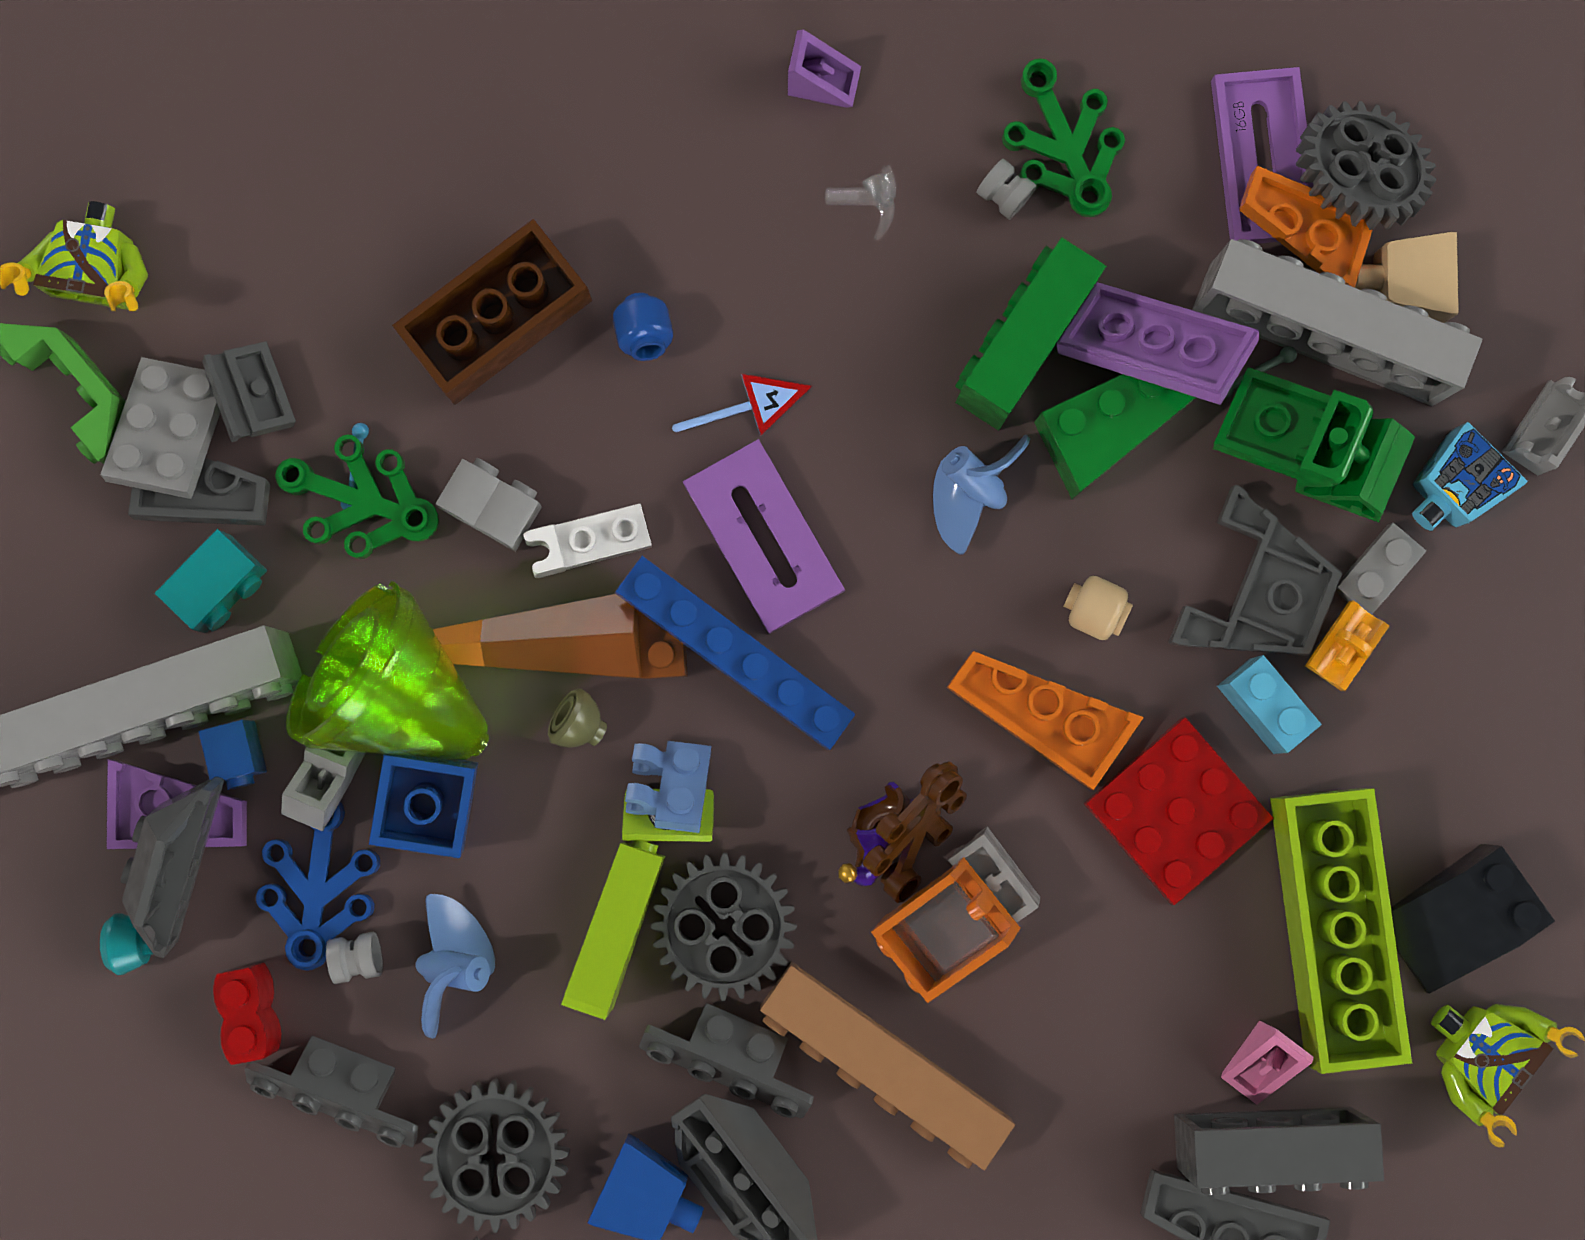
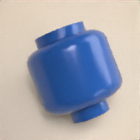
M634 293L627 296L613 312V325L617 343L623 353L632 356L638 361H649L663 355L665 349L671 344L673 329L668 308L663 300L649 296L646 293Z

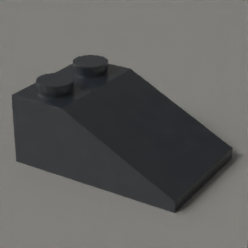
M1480 844L1391 907L1397 952L1425 992L1429 994L1520 947L1555 922L1505 849L1499 845Z

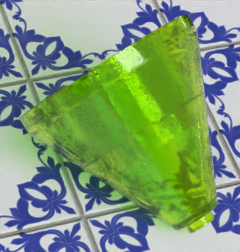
M394 581L389 583V586L393 589H389L381 583L373 586L348 607L315 650V652L323 657L317 665L312 678L302 674L297 683L287 712L286 730L288 735L312 749L467 760L471 756H478L486 748L489 741V734L487 733L488 723L412 593Z

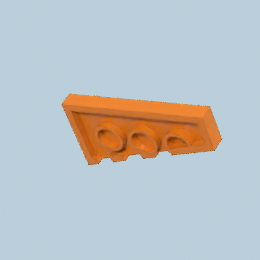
M975 651L970 653L946 687L1090 790L1095 789L1144 718L1108 705V703L1067 689L1065 686L1031 675L1024 670Z

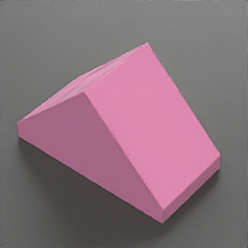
M1259 1021L1226 1066L1221 1078L1257 1105L1312 1064L1314 1057L1276 1028Z

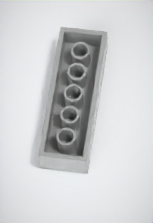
M1231 239L1211 262L1192 309L1196 312L1259 330V338L1282 347L1291 346L1299 354L1430 406L1436 405L1465 388L1483 340L1470 334V329L1462 324L1455 322L1442 323L1428 317V312L1422 308L1411 305L1399 306L1387 301V297L1379 291L1373 289L1359 290L1345 284V280L1336 274L1329 272L1316 273L1304 268V264L1296 258L1273 256L1263 252L1259 244L1246 239H1239L1237 241Z

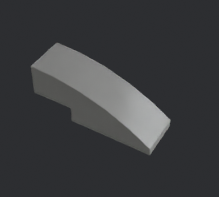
M347 686L345 687L306 747L303 763L283 792L281 815L320 831L324 830L368 749L386 709V702Z

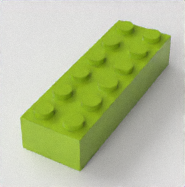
M1355 788L1270 798L1303 1049L1314 1057L1312 1064L1308 1067L1321 1074L1412 1064L1374 788Z

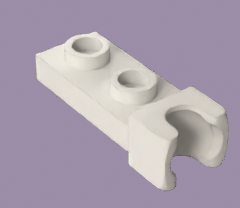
M641 503L555 526L552 524L532 529L523 534L526 545L530 547L542 545L550 551L546 559L533 564L532 570L535 578L565 572L575 567L652 548Z

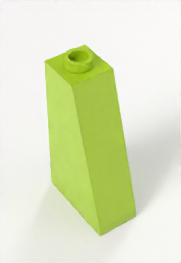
M632 841L631 844L626 842L620 843L561 1005L603 1020L613 1010L666 857L656 853L659 845L649 841Z

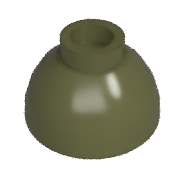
M579 688L568 693L554 712L548 727L549 741L552 744L566 748L579 747L586 743L595 746L603 738L607 729V723L601 720L600 710L596 701L588 692Z

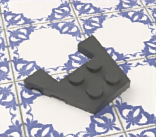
M1234 485L1230 488L1217 523L1258 540V544L1228 619L1223 621L1190 606H1183L1168 643L1175 646L1310 655L1342 573L1300 537L1296 538L1278 522V518L1266 508L1262 509L1248 497L1249 493L1242 487Z

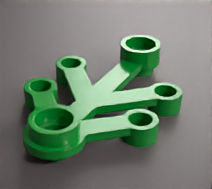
M1034 59L1023 70L1021 86L1027 95L1036 98L1054 139L1029 130L1022 122L1014 121L1009 123L1004 129L1002 135L1003 145L1010 151H1019L1025 148L1066 164L1072 178L1046 170L1045 165L1039 160H1029L1024 163L1019 177L1028 178L1025 171L1028 169L1037 170L1040 174V179L1031 180L1037 185V188L1042 186L1065 195L1069 199L1070 206L1077 214L1084 217H1096L1102 214L1111 202L1112 191L1106 181V177L1114 157L1120 153L1125 144V136L1118 128L1109 127L1104 129L1097 141L1099 154L1091 171H1089L1082 155L1097 118L1104 113L1107 107V96L1099 89H1090L1083 95L1080 102L1081 114L1072 134L1053 92L1057 80L1055 66L1046 59ZM1040 77L1044 80L1045 85L1043 87H1035L1031 84L1030 79ZM1088 99H1096L1100 102L1101 107L1096 110L1091 109L1086 101ZM1018 131L1022 134L1023 140L1014 142L1009 138L1008 133ZM1114 137L1118 142V146L1115 148L1106 146L1104 138ZM1084 191L1093 192L1096 195V201L1093 203L1086 202L1082 197V193Z
M353 435L339 437L335 442L334 450L336 455L347 463L358 489L314 474L310 465L298 458L286 459L277 467L275 474L276 482L281 489L289 494L302 495L311 491L350 505V507L324 519L315 516L309 518L304 523L303 534L308 541L314 544H325L331 539L332 535L375 515L392 520L368 534L355 531L346 537L344 541L345 551L356 559H365L372 554L374 549L402 536L414 542L427 540L438 528L439 515L436 508L429 501L416 498L404 472L405 461L395 450L386 449L381 451L376 457L375 464L380 473L389 477L399 504L382 498L363 457L364 446ZM348 442H355V453L351 456H344L342 451L344 445ZM391 456L396 457V468L386 471L383 467L385 459ZM298 468V479L294 482H288L286 480L288 470ZM413 512H421L423 515L422 523L416 527L410 526L409 516ZM322 523L325 527L324 534L319 538H313L311 534L312 527L315 524ZM364 538L366 541L365 549L360 553H355L352 549L354 540Z

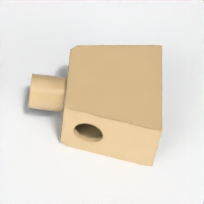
M1447 232L1385 243L1374 253L1373 264H1362L1355 288L1379 291L1387 297L1389 302L1402 307L1411 305L1422 308L1428 312V317L1442 323L1447 322L1458 314L1457 232Z

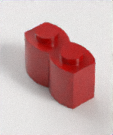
M263 962L216 974L213 996L216 1008L224 1019L220 1037L222 1050L231 1065L261 1060L277 1052L281 1044V1026L277 1014L271 1007L274 998V983L266 964Z

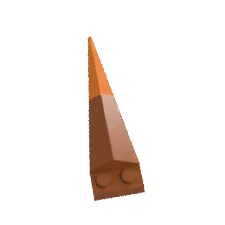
M617 594L338 647L331 651V653L337 656L634 679L688 677L686 645Z

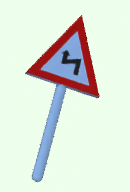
M741 374L749 398L748 402L676 423L672 426V430L680 432L752 410L761 436L812 386Z

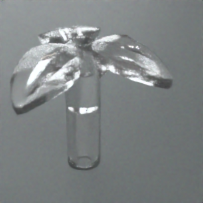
M889 165L881 168L883 174H875L863 181L864 188L827 187L825 192L827 205L876 206L880 210L881 220L874 239H880L885 234L895 215L893 199L897 197V184L894 173Z

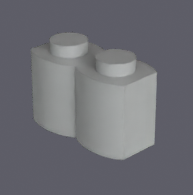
M476 458L473 464L462 459L438 498L436 505L449 515L516 552L524 539V532L529 530L542 508L540 503L534 499L537 492L518 480H514L511 486L496 478L499 470L479 458Z

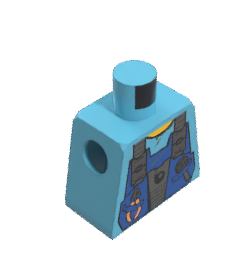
M1466 422L1446 435L1413 483L1414 488L1426 500L1412 512V515L1419 525L1429 531H1432L1444 518L1454 527H1459L1475 520L1524 486L1528 481L1469 422Z

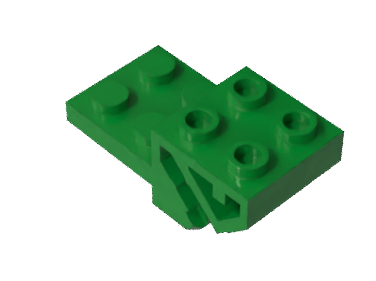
M1247 367L1214 441L1213 449L1297 479L1295 492L1380 522L1415 436L1393 418L1372 419L1373 407L1366 400L1337 390H1333L1330 396Z

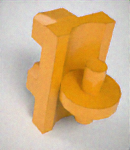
M1354 600L1349 601L1305 666L1340 691H1346L1390 625L1368 613Z

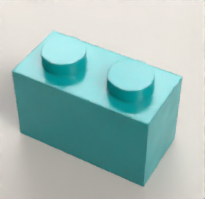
M217 529L154 594L192 630L207 633L209 630L215 631L226 623L231 616L229 610L240 598L247 599L259 589L262 584L260 578L268 570L233 536Z

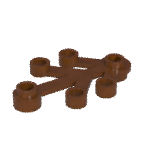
M945 762L941 765L936 763L929 767L920 780L922 787L919 795L900 815L896 812H890L881 819L876 827V833L890 845L886 849L882 845H877L871 849L863 860V866L876 877L882 875L881 883L884 884L883 890L896 903H902L909 899L921 883V876L912 869L924 837L934 846H939L948 839L953 831V826L942 816H937L935 813L937 806H940L948 814H953L966 800L967 794L960 789L963 778L958 774V768L952 762ZM902 852L899 861L892 864L893 860Z

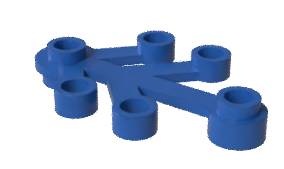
M341 802L334 812L333 819L327 823L323 831L311 827L314 829L308 878L293 860V850L287 841L282 839L271 840L262 849V858L265 863L277 869L304 905L301 923L285 904L287 894L281 885L274 883L264 885L256 894L257 905L262 910L268 911L288 936L285 952L289 962L301 970H313L322 966L326 962L327 941L337 937L354 922L368 919L375 909L374 901L369 895L363 893L356 894L347 899L344 910L321 926L323 907L358 879L373 875L380 867V857L375 851L371 849L359 850L352 856L347 866L327 881L334 829L342 824L345 816L344 806ZM276 844L280 845L284 850V856L280 861H275L271 857V849ZM363 854L370 856L373 864L368 871H363L358 864L359 858ZM269 889L274 890L278 895V901L274 906L267 904L265 901V893ZM356 899H361L366 903L367 909L362 916L355 914L353 911V903ZM306 939H311L316 944V952L313 955H308L303 950V943Z

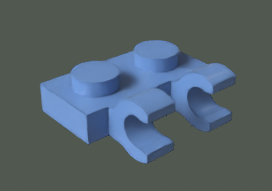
M667 741L666 752H662L652 745L635 744L632 762H634L632 773L638 775L662 776L659 792L643 784L628 783L625 802H627L626 813L655 815V828L700 833L711 758V746Z

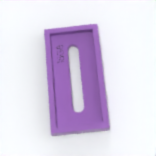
M1300 67L1214 75L1211 80L1230 240L1246 239L1257 244L1278 242L1239 211L1250 175L1258 166L1251 106L1260 104L1267 112L1266 120L1273 172L1313 188V182H1302L1300 180L1306 169L1296 166V162L1301 154L1296 152V148L1302 141L1300 136L1307 127Z
M759 439L683 481L686 490L768 634L845 592L842 583ZM743 487L750 494L797 577V582L793 587L786 588L778 580L732 499V492L735 488Z

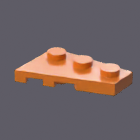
M1257 166L1250 175L1239 211L1319 274L1322 272L1336 274L1345 280V284L1355 288L1372 233L1365 219H1361L1356 227L1352 226L1350 215L1346 213L1338 220L1335 218L1337 208L1331 205L1328 208L1322 209L1320 206L1325 198L1322 195L1310 196L1308 193L1312 189L1311 187Z

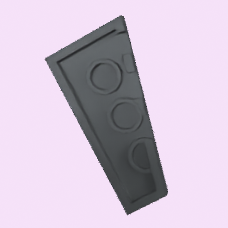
M1153 1169L1150 1171L1140 1214L1145 1219L1183 1240H1326L1330 1220L1325 1216L1230 1191V1193L1225 1195L1204 1194L1201 1188H1196L1186 1178Z

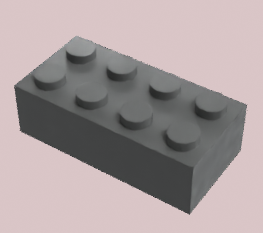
M1352 1107L1174 1114L1177 1169L1196 1188H1201L1204 1194L1225 1195L1230 1193V1187H1248L1250 1192L1272 1193L1276 1191V1185H1294V1189L1299 1191H1319L1323 1189L1322 1184L1340 1183L1341 1188L1360 1190L1369 1188V1182L1384 1181L1381 1124Z

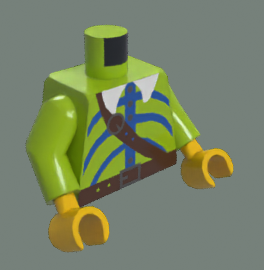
M89 201L84 223L60 220L57 222L54 231H51L21 261L1 265L0 288L6 289L9 284L13 283L15 293L24 296L29 292L28 282L34 281L33 285L50 297L108 306L111 311H116V308L136 311L138 309L136 297L148 278V272L139 249L133 244V241L120 230L112 228L116 209L105 203Z
M1493 1004L1487 1009L1473 1006L1462 1016L1450 1005H1445L1436 1012L1431 1021V1025L1447 1037L1437 1050L1436 1056L1444 1064L1441 1075L1450 1100L1476 1125H1484L1487 1128L1488 1139L1496 1147H1505V1143L1493 1133L1495 1127L1505 1126L1511 1133L1517 1136L1516 1124L1509 1117L1503 1116V1114L1554 1049L1547 1043L1550 1041L1555 1042L1562 1054L1573 1058L1577 1057L1578 1054L1565 1049L1562 1045L1563 1039L1568 1035H1574L1585 1041L1583 1034L1578 1029L1573 1027L1558 1029L1556 1022L1525 1007Z

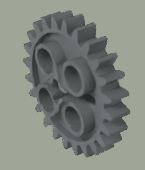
M1343 101L1338 109L1329 105L1323 114L1318 112L1301 134L1300 139L1302 141L1296 148V152L1301 154L1296 162V166L1306 169L1300 180L1302 182H1313L1314 186L1308 194L1310 196L1322 195L1325 198L1320 206L1322 209L1328 208L1331 205L1336 207V219L1339 220L1346 213L1350 215L1351 224L1356 227L1361 219H1365L1369 230H1373L1379 222L1387 230L1395 222L1403 225L1409 217H1414L1433 192L1430 188L1436 182V178L1429 174L1436 165L1425 160L1431 150L1430 148L1418 147L1417 143L1422 138V135L1415 134L1410 136L1407 133L1410 127L1409 122L1402 123L1401 125L1395 123V112H1391L1387 117L1381 115L1380 106L1377 104L1369 112L1366 110L1363 101H1359L1354 109L1346 101Z
M727 853L722 854L720 865L715 866L710 856L705 855L703 861L704 869L699 870L690 861L687 863V870L690 875L687 879L676 872L672 875L674 882L678 886L676 890L667 887L661 889L660 892L669 902L668 904L654 905L653 909L664 915V920L652 923L651 928L663 931L664 936L657 939L653 943V947L667 948L668 953L660 960V964L675 963L676 968L670 977L672 980L679 978L683 974L688 976L685 987L686 991H690L698 982L703 985L702 998L706 999L713 987L718 988L721 1001H725L728 988H734L739 998L742 999L744 998L745 984L750 983L759 992L762 988L759 977L762 974L773 981L776 979V974L771 967L773 962L779 965H787L788 960L780 953V949L794 948L795 944L790 939L784 937V932L796 930L797 924L784 921V916L793 912L795 908L794 905H781L780 900L788 893L787 888L775 891L772 889L771 886L777 878L775 873L767 876L765 879L759 876L763 863L758 862L750 871L745 868V855L739 858L736 866L730 865ZM729 882L736 888L737 899L730 906H720L714 901L712 889L717 883ZM697 896H701L721 919L724 920L728 916L734 918L732 930L753 949V955L747 956L727 933L724 932L720 936L715 934L714 930L717 923L696 904L695 898ZM687 914H697L705 923L704 933L695 938L686 936L680 927L682 917ZM759 914L766 918L769 929L764 936L752 938L745 933L743 922L750 915ZM721 946L729 947L735 952L737 962L730 969H719L713 964L711 959L713 950Z
M494 1078L490 1082L488 1092H485L481 1083L477 1081L471 1088L472 1097H469L465 1091L460 1089L454 1094L457 1106L448 1101H445L440 1106L446 1119L434 1116L429 1121V1125L438 1133L426 1134L422 1139L424 1144L433 1148L432 1151L426 1152L420 1157V1162L433 1164V1168L422 1178L423 1181H437L438 1186L430 1194V1197L432 1199L445 1195L447 1201L441 1211L446 1213L454 1207L459 1209L457 1223L459 1225L470 1215L474 1217L475 1231L480 1229L485 1220H490L493 1233H497L503 1219H506L509 1226L514 1230L519 1225L520 1213L531 1222L536 1217L534 1204L545 1210L549 1207L551 1201L545 1191L554 1194L559 1193L562 1185L553 1176L560 1177L566 1175L568 1167L557 1162V1160L567 1157L570 1153V1148L559 1146L557 1142L562 1140L568 1132L567 1129L554 1130L552 1126L559 1118V1112L549 1115L543 1112L549 1101L547 1097L541 1099L536 1104L531 1101L534 1091L533 1087L530 1086L521 1096L517 1094L516 1080H512L506 1090L501 1091L498 1078ZM492 1114H496L499 1117L496 1141L497 1152L505 1154L497 1167L500 1195L497 1196L492 1192L495 1160L493 1156L486 1155L494 1144ZM516 1120L524 1123L528 1128V1139L524 1141L512 1139L507 1131L508 1122ZM473 1122L479 1125L483 1132V1140L477 1143L466 1140L462 1132L464 1123ZM513 1167L524 1169L529 1175L530 1183L524 1187L515 1186L508 1178V1170ZM466 1169L479 1171L484 1179L483 1187L475 1189L466 1185L463 1179V1171Z

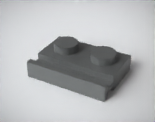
M267 341L225 350L217 355H204L202 363L231 442L238 441L239 438L255 437L294 426L296 420Z

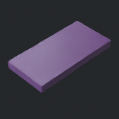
M1097 282L1058 340L1057 350L1058 354L1221 405L1257 345L1259 330Z

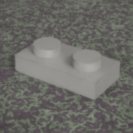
M1394 522L1390 523L1340 579L1335 592L1346 602L1354 600L1372 615L1425 554L1426 550Z

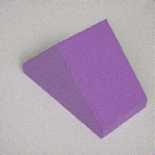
M804 29L798 30L788 70V95L845 108L853 107L861 66Z

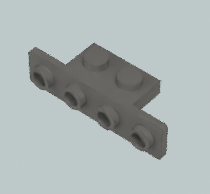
M708 1003L703 1008L690 1042L652 1025H647L639 1048L646 1051V1054L654 1061L663 1064H670L672 1062L688 1069V1073L700 1081L711 1082L713 1080L729 1087L730 1092L745 1100L757 1099L771 1105V1109L783 1117L803 1118L814 1099L813 1095L773 1078L788 1038Z
M311 1036L291 1076L254 1061L248 1062L245 1067L246 1081L250 1084V1089L263 1097L273 1099L278 1095L293 1101L292 1105L304 1113L316 1115L318 1111L334 1117V1121L339 1126L351 1131H359L360 1128L377 1134L376 1137L379 1141L392 1147L400 1148L402 1144L414 1147L417 1140L418 1126L378 1110L395 1075V1068Z

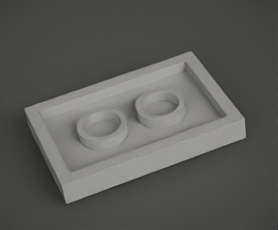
M141 357L100 474L105 482L192 499L220 415V410L205 370Z

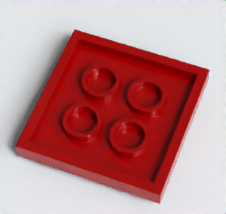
M1186 717L1178 720L1083 803L1167 901L1174 906L1273 819L1271 814Z

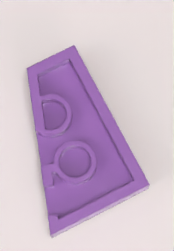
M108 759L107 849H136L138 843L133 842L132 837L140 817L147 816L161 803L197 785L121 761ZM220 793L205 847L247 846V801Z

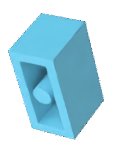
M1264 655L1250 658L1217 685L1219 690L1273 754L1289 753L1322 725Z

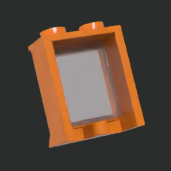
M963 857L941 876L892 912L886 914L871 933L876 938L881 952L887 957L892 958L904 973L909 987L916 993H920L924 1000L929 1003L1008 948L1021 927Z

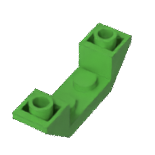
M0 323V356L12 366L19 363L34 371L50 358L64 375L68 376L72 373L81 384L76 388L77 392L94 409L70 428L80 439L76 444L80 452L93 464H96L98 461L104 464L126 400L74 338L56 327Z

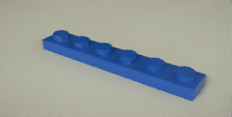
M641 556L615 591V594L825 749L831 750L855 716L854 712L645 557Z

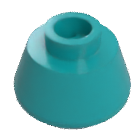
M116 913L103 924L100 934V952L102 961L108 970L116 975H124L149 962L153 953L133 926L128 915Z

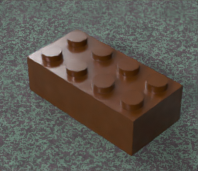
M532 219L392 326L445 395L456 405L593 300L585 283L537 222Z

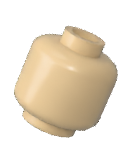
M1090 576L1086 579L1083 586L1074 583L1063 607L1071 610L1069 615L1070 626L1099 640H1107L1112 634L1119 636L1133 604L1127 602L1128 592L1124 588L1098 576Z

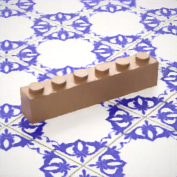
M792 961L760 1005V1011L766 1015L762 1021L768 1027L782 1036H785L788 1031L803 1041L799 1047L807 1055L820 1063L826 1057L840 1067L836 1074L856 1089H859L861 1084H864L876 1093L873 1100L880 1107L894 1116L899 1110L913 1119L910 1127L930 1142H933L935 1137L941 1139L950 1146L947 1153L968 1169L974 1163L985 1171L1015 1127V1123L1010 1116Z

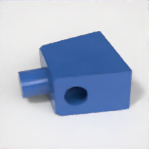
M628 1133L591 1213L588 1224L642 1240H661L668 1223L693 1234L704 1207L681 1197L688 1179V1175L683 1170Z

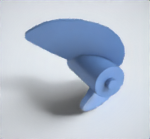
M1024 435L1007 455L990 465H985L965 446L955 448L941 461L936 472L933 487L934 515L937 529L942 539L949 548L959 555L966 552L978 525L983 507L1001 509L1007 504L1004 483L998 475L1025 450L1030 441L1028 435Z
M428 894L425 899L428 928L433 950L421 955L416 961L417 971L428 983H431L424 997L421 1018L422 1030L425 1036L431 1039L437 1035L442 996L446 987L474 992L480 991L485 987L489 976L495 969L493 947L477 919L465 906L456 900L439 894Z

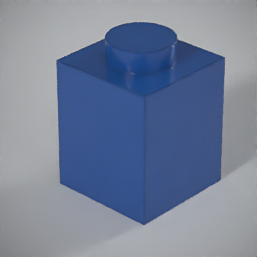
M239 720L199 731L209 779L214 777L223 778L227 789L231 790L252 785L255 783L254 775L267 772L255 721Z

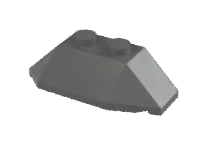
M211 778L161 803L147 816H141L134 829L132 841L138 843L134 857L128 859L122 872L121 883L126 884L122 902L133 926L155 956L164 958L179 940L224 783L223 778Z
M703 1094L671 1117L672 1127L675 1128V1145L679 1165L734 1237L739 1240H817L809 1180L753 1107Z

